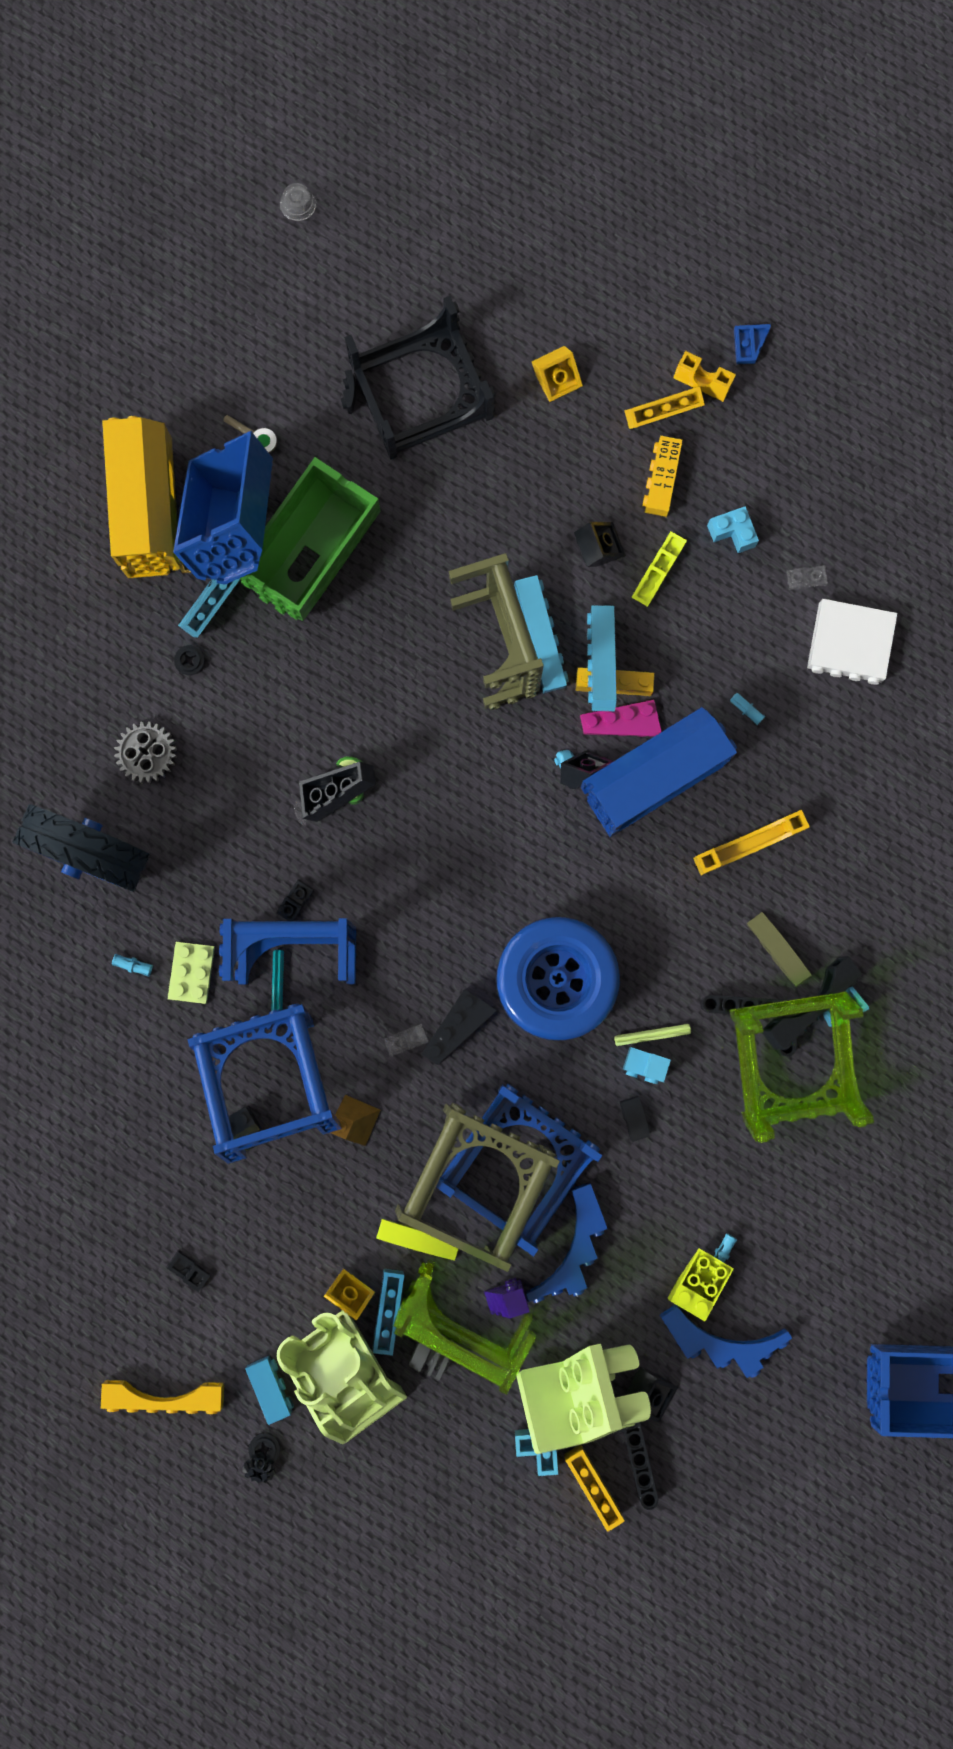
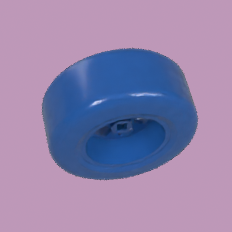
M550 917L525 926L508 942L498 964L496 977L497 991L507 1015L525 1032L547 1040H569L589 1033L607 1018L618 997L620 971L613 949L597 930L576 919ZM557 953L559 955V964L553 967L549 966L545 957ZM569 958H573L579 964L578 970L569 972L565 968ZM535 966L545 970L544 979L534 980L532 978ZM560 974V978L563 981L555 984V980L552 977ZM580 978L583 980L580 992L570 988L572 979ZM542 986H546L550 990L546 1000H542L536 994V990ZM566 992L570 999L569 1003L558 1005L556 1003L557 993Z

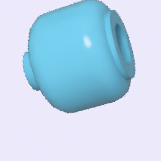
M563 750L557 752V758L554 760L556 765H559L561 768V763L574 757L570 750Z

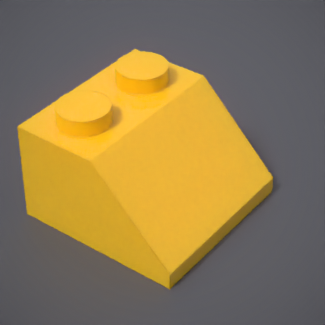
M565 346L532 361L535 375L549 402L583 386L573 352Z
M343 1268L324 1297L357 1320L375 1291Z

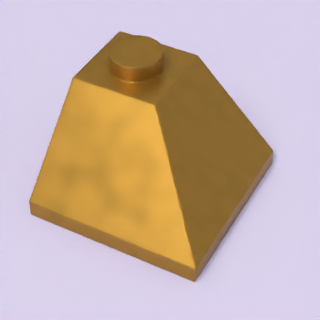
M345 1095L335 1114L340 1121L342 1129L330 1133L366 1146L381 1110Z

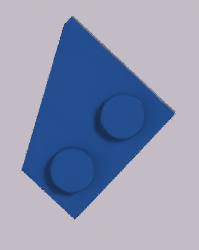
M771 324L740 325L734 327L736 364H755Z

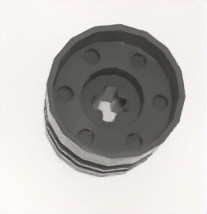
M425 1327L412 1353L408 1367L420 1372L424 1365H427V1376L429 1377L433 1370L436 1369L434 1379L439 1381L450 1365L456 1341L451 1339L447 1347H445L444 1344L447 1337L443 1336L439 1343L435 1342L437 1332Z

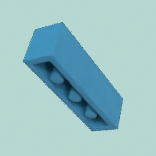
M383 1270L372 1346L373 1353L393 1356L404 1281L403 1271Z

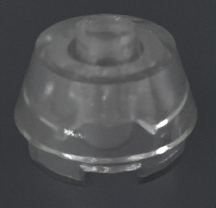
M293 183L285 188L280 199V208L288 219L303 222L314 213L316 198L305 185Z

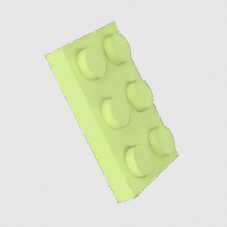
M176 942L168 999L207 1004L214 946Z

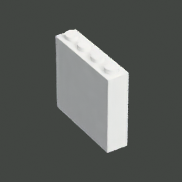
M822 599L818 606L807 668L812 669V672L818 674L829 672L833 677H842L844 675L849 676V679L853 681L864 679L868 680L869 684L877 685L882 683L886 679L897 613Z

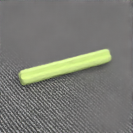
M689 1024L616 1035L614 1040L615 1044L620 1046L691 1034V1028Z

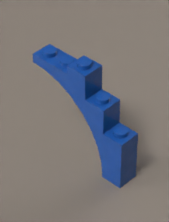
M590 1182L571 1189L576 1207V1226L570 1250L562 1264L549 1278L540 1285L526 1291L529 1302H540L545 1299L544 1296L551 1293L552 1296L558 1295L563 1292L564 1288H567L568 1294H573V1296L581 1295L584 1293V1289H587L579 1265L583 1264L586 1267L595 1263L594 1260L598 1259L589 1236H600L604 1234V1230L608 1229Z
M676 1304L659 1314L687 1359L697 1357L704 1348L717 1369L728 1366L731 1363V1359L734 1358L746 1378L757 1376L761 1369L764 1368L759 1360L768 1359L773 1355L774 1350L786 1347L790 1343L789 1340L792 1339L785 1328L771 1336L757 1340L737 1341L724 1339L709 1334L697 1327L682 1313Z

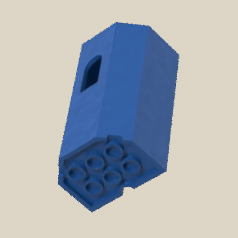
M252 431L224 443V450L214 448L188 461L173 553L197 579L205 581L206 578L217 580V583L225 585L258 569L263 548L273 458Z
M703 707L583 780L581 789L584 794L588 793L587 802L609 837L617 834L723 768L735 756L737 747L733 740H729L725 735L726 730L724 726L718 723Z
M871 1344L870 1351L873 1354L867 1357V1407L870 1408V1412L873 1414V1416H870L871 1426L881 1436L953 1438V1394L939 1393V1374H953V1347Z

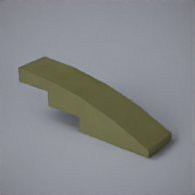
M763 912L747 923V926L756 935L762 946L772 956L773 961L796 988L812 977L791 946Z

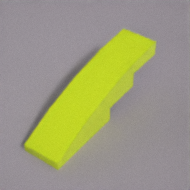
M670 531L632 596L633 599L647 607L649 606L687 540Z
M385 1219L381 1220L377 1239L455 1261L458 1248L409 1225Z

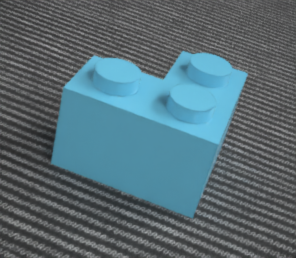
M746 506L711 518L708 522L707 527L713 542L732 537L737 553L755 548L759 542Z
M629 1047L623 1070L627 1071L626 1075L635 1078L641 1075L645 1077L644 1081L658 1085L659 1081L664 1082L671 1060Z
M529 1429L515 1430L516 1456L536 1455L538 1476L558 1475L557 1451L536 1454L533 1449Z

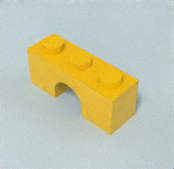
M685 351L673 378L693 388L700 386L702 392L724 402L736 374L721 367L718 368L717 372L709 373L701 367L702 358Z

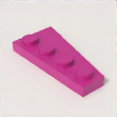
M654 700L616 707L615 711H597L580 715L584 734L654 737L661 733Z

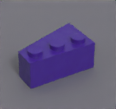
M516 1278L506 1280L505 1285L484 1291L492 1315L496 1313L497 1316L502 1314V1317L513 1318L530 1312L521 1279L516 1280Z

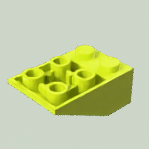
M699 1248L678 1278L667 1299L701 1320L706 1321L734 1268Z

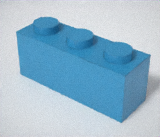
M269 1355L247 1365L245 1370L267 1424L270 1425L290 1416L294 1405L290 1396L286 1397L284 1392L286 1385L283 1378H279L277 1375L278 1366L275 1359L271 1360Z

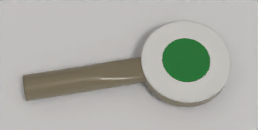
M228 415L224 417L223 421L240 432L245 434L252 431L269 453L276 448L277 438L270 429L261 428L253 431Z

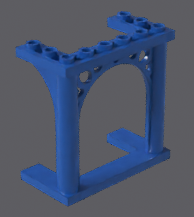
M339 918V921H235L233 919H223V923L220 924V936H223V944L219 946V954L223 956V963L219 965V976L222 977V981H234V967L238 961V969H235V981H238L240 985H248L249 974L256 960L267 950L279 945L338 944V981H347L348 985H356V926L347 918Z
M292 1004L288 1006V1009L282 1011L279 1009L273 1010L268 1015L253 1016L249 1021H237L229 1027H217L212 1029L210 1033H197L193 1035V1038L188 1039L189 1047L195 1053L215 1137L214 1154L228 1164L246 1159L247 1156L244 1149L312 1128H317L323 1135L342 1129L340 1121L329 1110L309 1035V1028L314 1027V1023L303 1004ZM286 1024L288 1030L285 1035L277 1036L278 1027ZM272 1028V1032H271V1033H268V1034L265 1033V1030H266V1029H267V1030H270V1029ZM293 1033V1036L291 1037L293 1039V1042H287V1039ZM235 1039V1043L232 1045H228L226 1042ZM255 1039L278 1041L287 1046L297 1059L312 1116L234 1139L221 1085L223 1067L231 1053L248 1041ZM217 1044H222L226 1047L224 1054L221 1053V1049ZM213 1057H214L215 1059L220 1060V1063H219L218 1065H216V1066H215V1062H216V1061H215V1060L213 1061V1059H212Z
M502 1084L498 1090V1095L482 1117L485 1120L484 1124L491 1126L493 1123L501 1128L512 1125L533 1127L550 1140L556 1151L557 1159L560 1160L552 1186L527 1221L517 1242L519 1247L534 1257L538 1251L535 1241L587 1165L593 1160L598 1162L602 1155L599 1153L600 1148L589 1140L585 1143L580 1139L581 1134L574 1129L568 1131L564 1128V1122L558 1118L551 1119L547 1116L549 1112L541 1106L538 1109L531 1105L533 1103L531 1099L525 1095L521 1098L517 1095L518 1091L509 1084L506 1086ZM513 1106H516L520 1111V1118L516 1121L511 1119L509 1113ZM524 1110H526L528 1117L531 1116L530 1121L524 1120ZM505 1112V1117L508 1121L501 1123L500 1120L504 1118L502 1115ZM542 1125L547 1127L545 1131L541 1130ZM477 1131V1133H478V1140L484 1141V1140H485V1135H484V1137H482V1136L479 1134V1131ZM473 1132L467 1138L466 1142H472ZM560 1136L559 1139H567V1141L558 1144L555 1141V1137ZM571 1145L574 1147V1152L571 1155H562L560 1153L561 1147ZM483 1146L464 1149L456 1154L443 1175H441L436 1188L450 1198L454 1195L503 1230L507 1221L457 1187V1184ZM563 1160H572L570 1164L567 1162L566 1167L562 1165Z

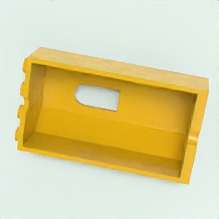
M129 416L127 419L113 417L103 420L111 557L118 566H121V570L127 578L163 576L170 574L171 569L175 571L181 569L179 559L173 553L178 522L172 437L164 423L137 416Z

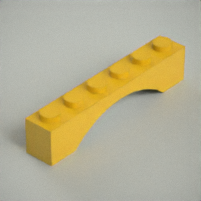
M802 810L745 836L697 855L693 860L702 876L808 829L809 824Z
M106 1380L102 1383L101 1409H107V1412L127 1409V1412L131 1413L138 1412L139 1410H146L148 1413H157L159 1410H166V1413H178V1410H182L188 1414H196L198 1411H206V1414H217L218 1411L222 1410L224 1402V1383L204 1382L197 1389L187 1394L167 1398L142 1393L127 1381Z

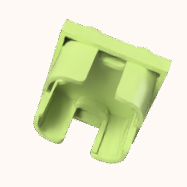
M342 1310L336 1315L323 1313L314 1318L312 1323L317 1329L304 1339L300 1340L295 1336L285 1339L277 1350V1361L282 1370L291 1376L297 1387V1390L294 1391L295 1395L301 1403L307 1406L321 1433L331 1440L345 1444L404 1401L407 1396L400 1385L386 1377L353 1318Z
M601 1344L588 1346L565 1361L524 1369L517 1373L532 1445L536 1454L589 1443L650 1418L651 1408L646 1392H638L615 1398L611 1381L615 1379V1373L634 1370L639 1367L638 1356L633 1346L624 1345L602 1350Z

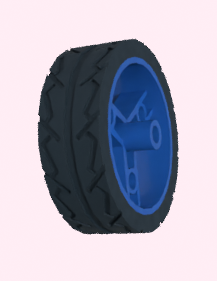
M31 804L28 805L21 820L23 821L22 826L18 827L12 843L64 864L61 873L76 879H80L82 872H85L134 892L141 878V870L144 871L150 857L149 853L100 832L103 825L84 817L81 824Z

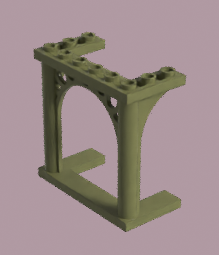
M506 553L449 571L451 584L487 573L486 588L452 598L450 602L454 611L491 599L509 656L498 670L490 675L483 676L485 688L496 689L501 687L502 683H505L495 695L483 698L485 709L490 708V710L498 709L501 707L500 704L506 702L514 704L519 701L518 698L526 696V699L535 697L540 690L544 666L542 659L537 657L508 570Z
M453 1102L451 1105L445 1104L443 1111L446 1114V1119L442 1132L406 1207L398 1204L395 1209L398 1221L508 1272L511 1266L509 1259L552 1168H557L560 1160L555 1157L556 1154L541 1144L538 1146L531 1141L524 1143L520 1141V1136L512 1132L507 1135L501 1132L503 1128L493 1123L491 1126L484 1124V1119L476 1115L473 1118L467 1116V1111ZM466 1128L473 1132V1140L469 1143L463 1139L462 1135ZM477 1131H479V1134H480L482 1137H484V1135H485V1140H484V1141L478 1140V1133H477ZM457 1136L462 1143L460 1147H454L455 1143H457L455 1141ZM501 1142L502 1147L498 1148L497 1143ZM487 1146L501 1151L512 1161L519 1176L518 1198L495 1248L486 1245L483 1249L421 1220L424 1210L448 1162L457 1153L470 1147ZM514 1151H516V1153L521 1154L523 1152L525 1153L520 1155L518 1158L513 1157ZM523 1159H533V1165L530 1168L522 1169L520 1167V1162ZM532 1173L531 1176L528 1175V1180H527V1181L524 1180V1178H523V1175H524V1174Z

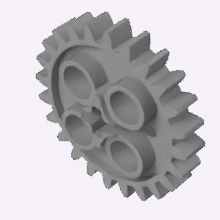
M140 722V727L133 724V730L126 728L128 733H121L123 740H116L120 744L119 747H114L115 750L119 751L114 757L120 759L116 764L122 766L120 771L122 773L127 771L125 776L127 778L132 776L134 782L138 778L142 784L145 779L150 784L152 778L158 782L159 775L165 778V770L171 772L168 768L169 765L175 766L171 759L177 758L175 754H172V752L177 751V748L171 746L175 741L173 739L169 740L172 735L170 733L165 734L166 729L164 727L159 730L160 726L157 723L154 727L151 722H148L147 726ZM147 735L148 741L144 744H141V737ZM163 747V752L160 755H155L156 748ZM145 749L149 754L145 755L142 751ZM136 750V756L129 759V752ZM151 762V767L148 770H144V763Z

